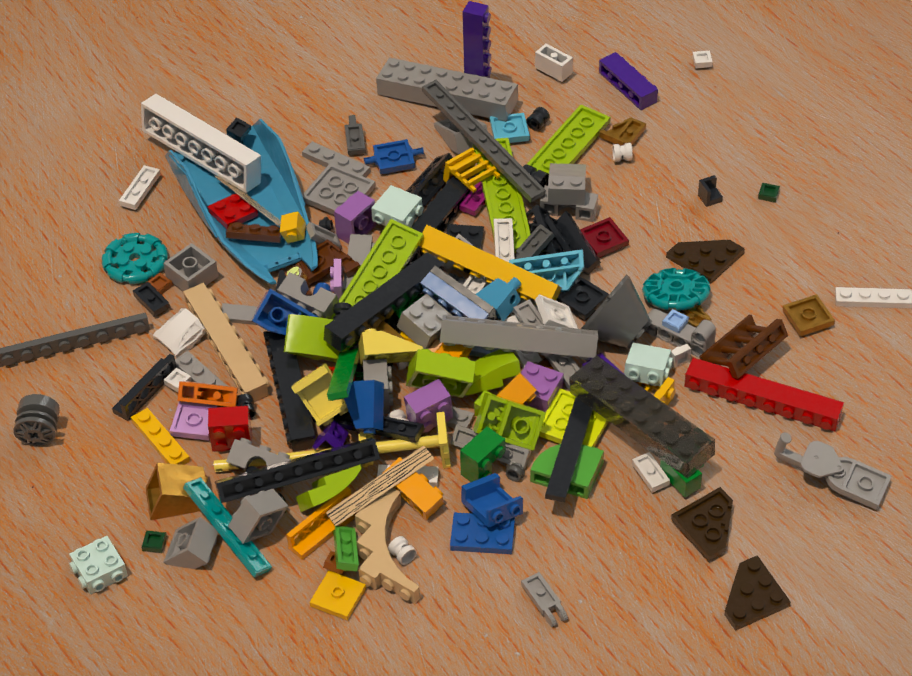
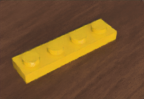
M148 408L131 417L132 423L166 463L185 465L190 462L189 455Z

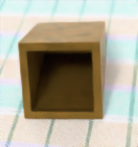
M157 462L145 488L150 520L200 512L201 510L183 489L185 483L200 477L207 484L208 477L205 475L204 467Z

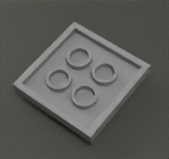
M330 163L302 196L304 203L334 215L336 208L341 206L355 192L360 191L368 196L376 187V183L371 179Z

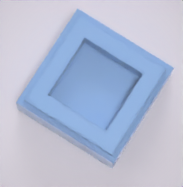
M672 309L662 321V325L679 333L689 322V317Z

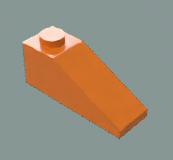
M179 381L177 401L234 407L237 403L238 388Z

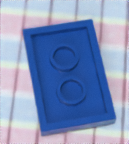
M454 512L450 551L512 554L515 517L487 527L473 513Z

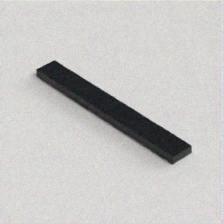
M580 382L545 493V499L566 502L600 386Z

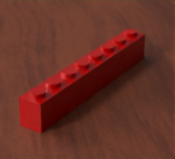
M692 358L685 374L684 387L744 404L748 407L764 410L768 413L784 416L785 418L794 419L805 424L814 425L825 430L836 432L843 413L844 402L747 373H744L739 379L733 378L729 368L697 358Z

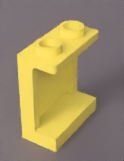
M326 363L291 386L294 393L299 395L316 420V425L320 426L323 424L324 427L334 420L332 417L338 413L342 416L349 411L344 399L328 401L327 392L333 373Z

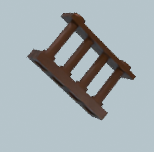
M748 315L700 355L699 358L703 361L729 367L732 377L739 379L788 336L782 319H776L769 326L763 327L757 326L752 315ZM755 333H758L756 337H751ZM742 344H746L743 348H738ZM730 354L733 355L730 359H726Z

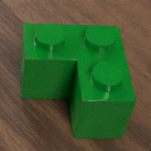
M488 426L460 450L461 475L470 482L491 475L492 463L497 458H501L506 451L505 438Z
M692 438L661 456L660 467L670 479V483L684 498L701 489L702 473L698 469L704 466L705 450Z

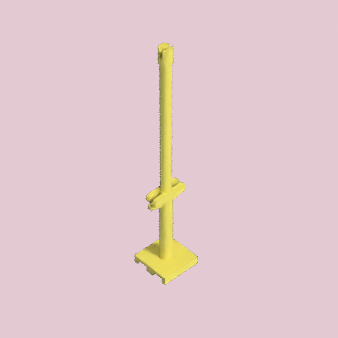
M445 412L436 413L438 435L420 437L417 443L399 439L376 442L379 454L415 450L422 446L426 448L440 447L443 469L451 468ZM359 433V441L373 438L372 434ZM332 448L285 454L290 455L289 459L292 460ZM227 459L214 460L215 472L240 469L226 462ZM255 459L250 463L249 467L266 466L267 464L263 459ZM374 461L364 463L361 465L363 467H368L369 465H373Z

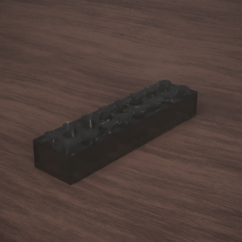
M596 355L569 377L570 393L686 478L690 477L715 455L714 438Z

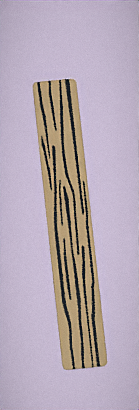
M215 176L221 182L227 185L230 189L236 192L239 196L245 199L248 203L254 206L257 210L263 213L266 217L272 220L275 224L280 226L281 220H279L277 217L271 214L268 210L262 207L250 196H248L246 193H244L237 187L233 186L232 184L228 183L227 181L223 180L219 176Z
M422 446L327 511V516L335 526L339 525L432 461L434 457L425 446Z

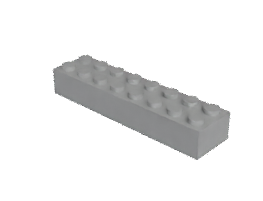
M389 58L376 77L378 95L435 107L437 106L422 92V86L437 80L470 114L487 118L492 116L502 121H507L509 114H511L518 102V84L396 58Z

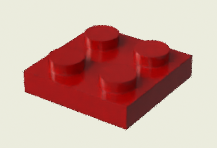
M237 193L207 206L208 212L226 229H228L230 223H244L258 216V210Z

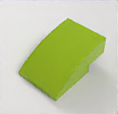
M289 314L284 352L315 360L323 359L337 362L340 351L324 341V328L333 320Z
M499 349L476 360L473 384L465 395L502 387V379L517 376L521 372L518 358L513 352H505Z
M485 393L473 431L479 434L488 426L505 438L506 443L534 451L546 412Z
M361 465L312 482V490L296 496L300 511L303 512L324 503L343 491L362 469Z

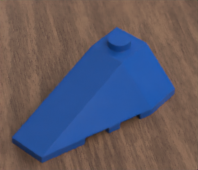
M269 289L257 307L251 322L269 332L286 335L289 314L318 316L276 291Z

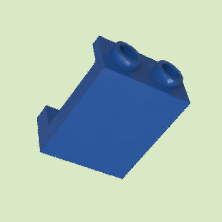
M496 473L461 486V502L487 527L523 514V498L521 496L512 498L500 487V476Z

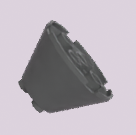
M625 275L581 328L598 331V341L620 346L627 350L631 348L632 343H635L652 323L630 276Z

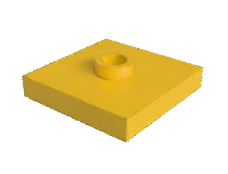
M328 570L309 602L310 607L348 621L366 590V584Z

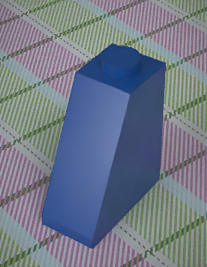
M377 380L353 381L349 396L344 398L355 428L362 430L363 434H375V431L383 430L384 383Z

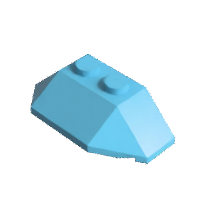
M583 250L512 259L509 260V263L562 287L560 292L570 290L584 270Z

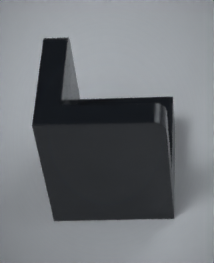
M236 117L226 129L227 136L244 145L243 139L251 130V125Z
M715 175L699 180L698 196L706 207L723 201V196L716 188L717 177Z

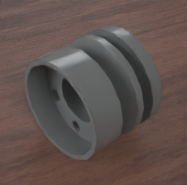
M31 394L21 398L13 429L16 438L32 446H43L51 443L56 435L60 413L59 404L51 397L42 394Z

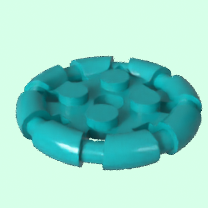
M129 233L122 235L121 239H114L105 248V254L102 255V267L105 272H108L107 275L117 282H129V284L144 283L164 270L163 263L168 260V251L166 246L162 244V241L151 234Z
M668 268L660 270L657 274L653 273L645 280L642 287L644 298L649 303L652 302L653 306L664 310L673 308L676 311L694 308L696 304L701 305L709 297L711 290L710 283L705 276H701L699 272L686 268L683 270Z

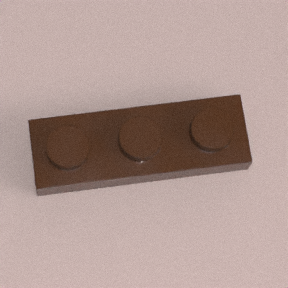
M236 222L230 223L226 230V238L280 243L283 238L280 228L277 226L244 225Z

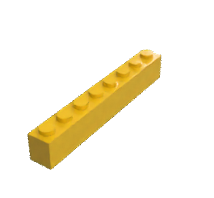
M426 225L424 228V238L419 244V247L422 248L421 252L434 253L438 255L437 259L447 263L449 260L454 263L453 266L462 271L466 268L470 270L469 274L480 278V276L486 277V282L488 283L498 278L508 283L513 277H516L522 284L516 290L520 293L519 297L529 300L531 298L535 300L540 294L555 301L557 300L562 289L559 285L431 226Z

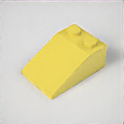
M367 329L365 332H362L358 343L361 365H363V360L386 359L387 363L411 362L417 350L423 349L420 345L384 331H376V329Z

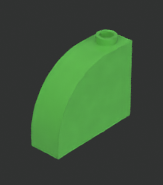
M561 444L548 448L536 458L530 469V482L548 487ZM586 445L582 446L568 494L588 499L604 463L603 450Z

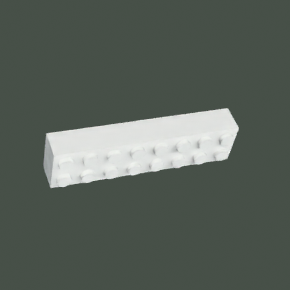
M154 94L141 103L143 132L245 193L261 183L260 154L158 94Z

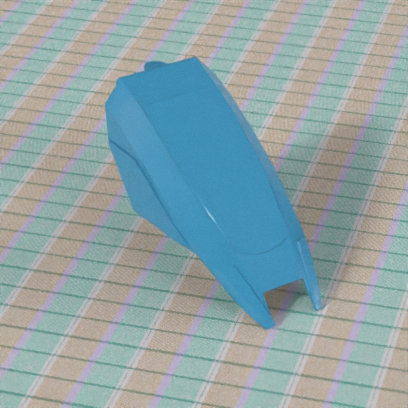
M259 119L251 126V130L244 137L243 143L246 147L261 155V183L246 194L279 220H281V215L298 211L307 225L309 220L304 207V199L281 138L262 119ZM172 150L167 152L165 155L166 160L186 196L206 226L228 252L252 273L269 284H277L269 272L297 263L300 260H303L311 271L317 268L316 242L310 239L306 227L304 240L287 243L284 238H282L280 243L226 238L227 229L208 212L207 206L236 192L215 176L217 175L182 154ZM259 210L257 217L242 223L244 225L259 224L260 226H277L280 228L279 225L275 224Z

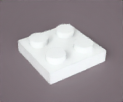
M540 294L536 297L535 302L544 325L578 329L568 305Z

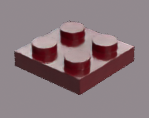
M610 217L580 229L598 258L629 245V239Z

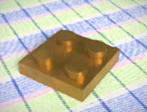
M817 294L783 305V312L799 336L807 335L835 324V319Z

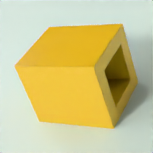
M297 211L281 215L280 233L286 242L292 243L304 240L306 222Z

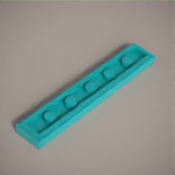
M200 477L185 483L183 489L252 576L255 578L269 572L272 566L252 541L243 544L228 527L233 519L231 514Z

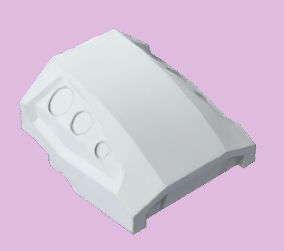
M181 308L177 314L156 330L153 338L160 341L177 358L186 351L191 350L206 332L195 315L188 309Z

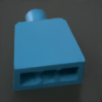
M513 277L508 283L498 278L476 293V295L493 306L498 319L504 321L513 311V307L517 306L521 298L516 290L522 284L516 277Z

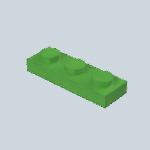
M335 526L333 533L336 569L357 571L359 562L355 528Z

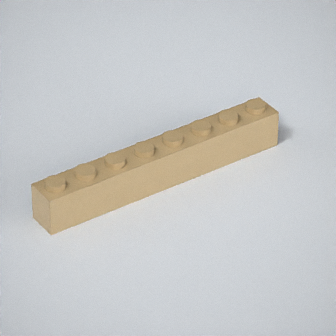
M201 283L183 291L188 308L205 328V336L240 393L251 395L254 402L269 396L268 387L270 385L266 376L262 377L258 363L254 364L251 352L245 350L246 346L243 339L237 337L238 333L235 326H231L228 315L222 313L221 304L218 300H214L215 297L211 288L207 289L206 285Z

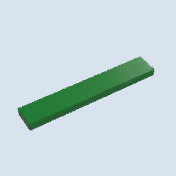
M358 348L339 353L327 392L328 401L348 398L360 357Z

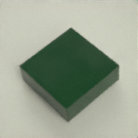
M762 182L758 199L776 203L780 186Z
M146 530L141 547L142 551L163 553L167 539L166 532Z

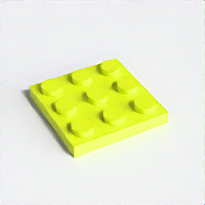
M561 388L558 390L546 411L539 433L540 437L561 444L576 398L575 393ZM596 401L583 445L595 447L614 413V407Z

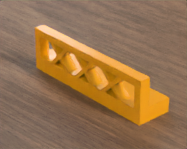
M346 487L286 534L288 549L301 560H304L334 535L335 525L326 512L342 502L341 500L344 497L346 499L351 496V489ZM358 512L337 526H346L355 518Z

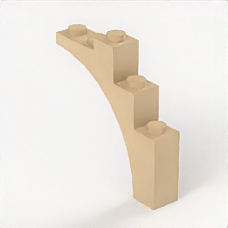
M391 488L359 510L355 515L356 528L363 533L357 541V551L359 556L365 560L358 568L359 581L366 584V587H371L375 590L382 585L386 590H392L400 595L402 599L416 604L420 599L419 586L408 579L397 568L386 545L388 527L393 515L401 506V492Z

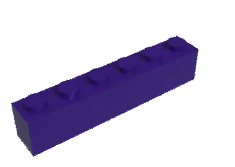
M468 1L462 11L464 73L490 78L492 67L490 66L491 53H489L491 47V40H489L491 27H489L491 18L489 5Z

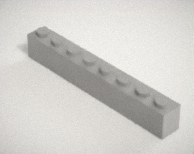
M443 315L440 342L446 346L461 344L466 348L481 346L485 350L500 348L505 352L520 350L524 354L539 352L544 356L559 354L563 358L578 356L582 360H591V358H596L598 331Z

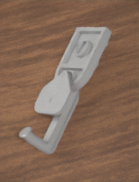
M783 432L780 435L774 450L777 458L795 465L815 477L825 478L827 484L835 492L873 509H878L891 475L855 459L838 457L832 446L820 441L811 442L804 456L785 448L791 442L790 434Z

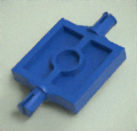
M405 139L373 145L374 156L364 157L363 159L365 165L375 163L380 174L415 168L414 156L424 155L423 147L412 149L408 140Z

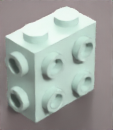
M390 185L371 208L372 221L386 226L390 219H393L411 227L414 220L423 212L422 198Z
M632 343L625 362L624 374L632 382L661 386L664 379L669 377V372L672 368L673 358L670 357L671 350Z
M108 536L97 539L69 554L71 558L69 563L73 574H78L79 577L77 579L82 589L86 588L90 595L103 590L115 582H120L128 576L125 563Z

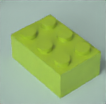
M418 349L408 366L406 386L420 389L439 379L450 395L463 398L473 384L476 361L466 357H453L447 353H434L429 349Z

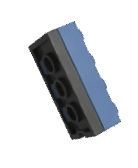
M434 266L421 281L423 293L428 294L452 316L498 320L493 306L437 266Z

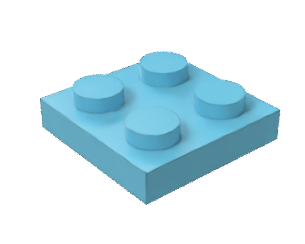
M524 113L509 114L507 121L498 120V118L490 116L491 130L495 139L509 138V143L530 141Z

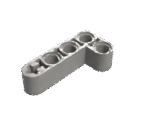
M652 309L648 313L652 323L645 332L675 347L688 344L691 348V354L696 357L702 355L715 344L716 327L709 320H702L696 328L686 324L677 333L662 325V321L668 314L657 309Z

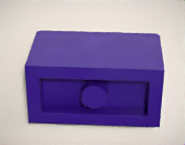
M333 420L318 435L312 448L316 450L325 440L334 448L343 446L348 432Z

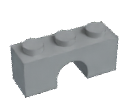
M548 186L544 187L546 192L540 199V206L547 210L550 215L558 216L561 209L572 208L576 211L577 220L594 222L598 208V194L585 192V205L548 204Z
M289 272L277 289L278 293L316 316L330 319L334 314V304L340 303L337 295L320 287L316 294L306 296L305 294L309 290L306 280Z
M241 438L240 441L234 440L226 462L246 470L255 459H263L267 466L291 459H289L290 455L278 452L277 455L270 452L271 448L260 445L258 448L252 445V441Z

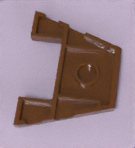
M328 239L316 246L317 268L311 271L303 260L296 263V267L302 270L299 277L306 280L309 288L305 294L306 296L313 295L309 287L310 284L319 281L330 273V267H334V259H341L342 268L348 278L356 274L361 266Z

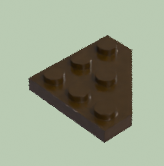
M730 239L678 242L666 252V258L682 268L699 272L711 284L744 254L745 248Z
M719 487L671 515V520L708 561L726 551L733 500Z
M758 555L739 563L724 615L735 631L790 607L791 604L789 598Z

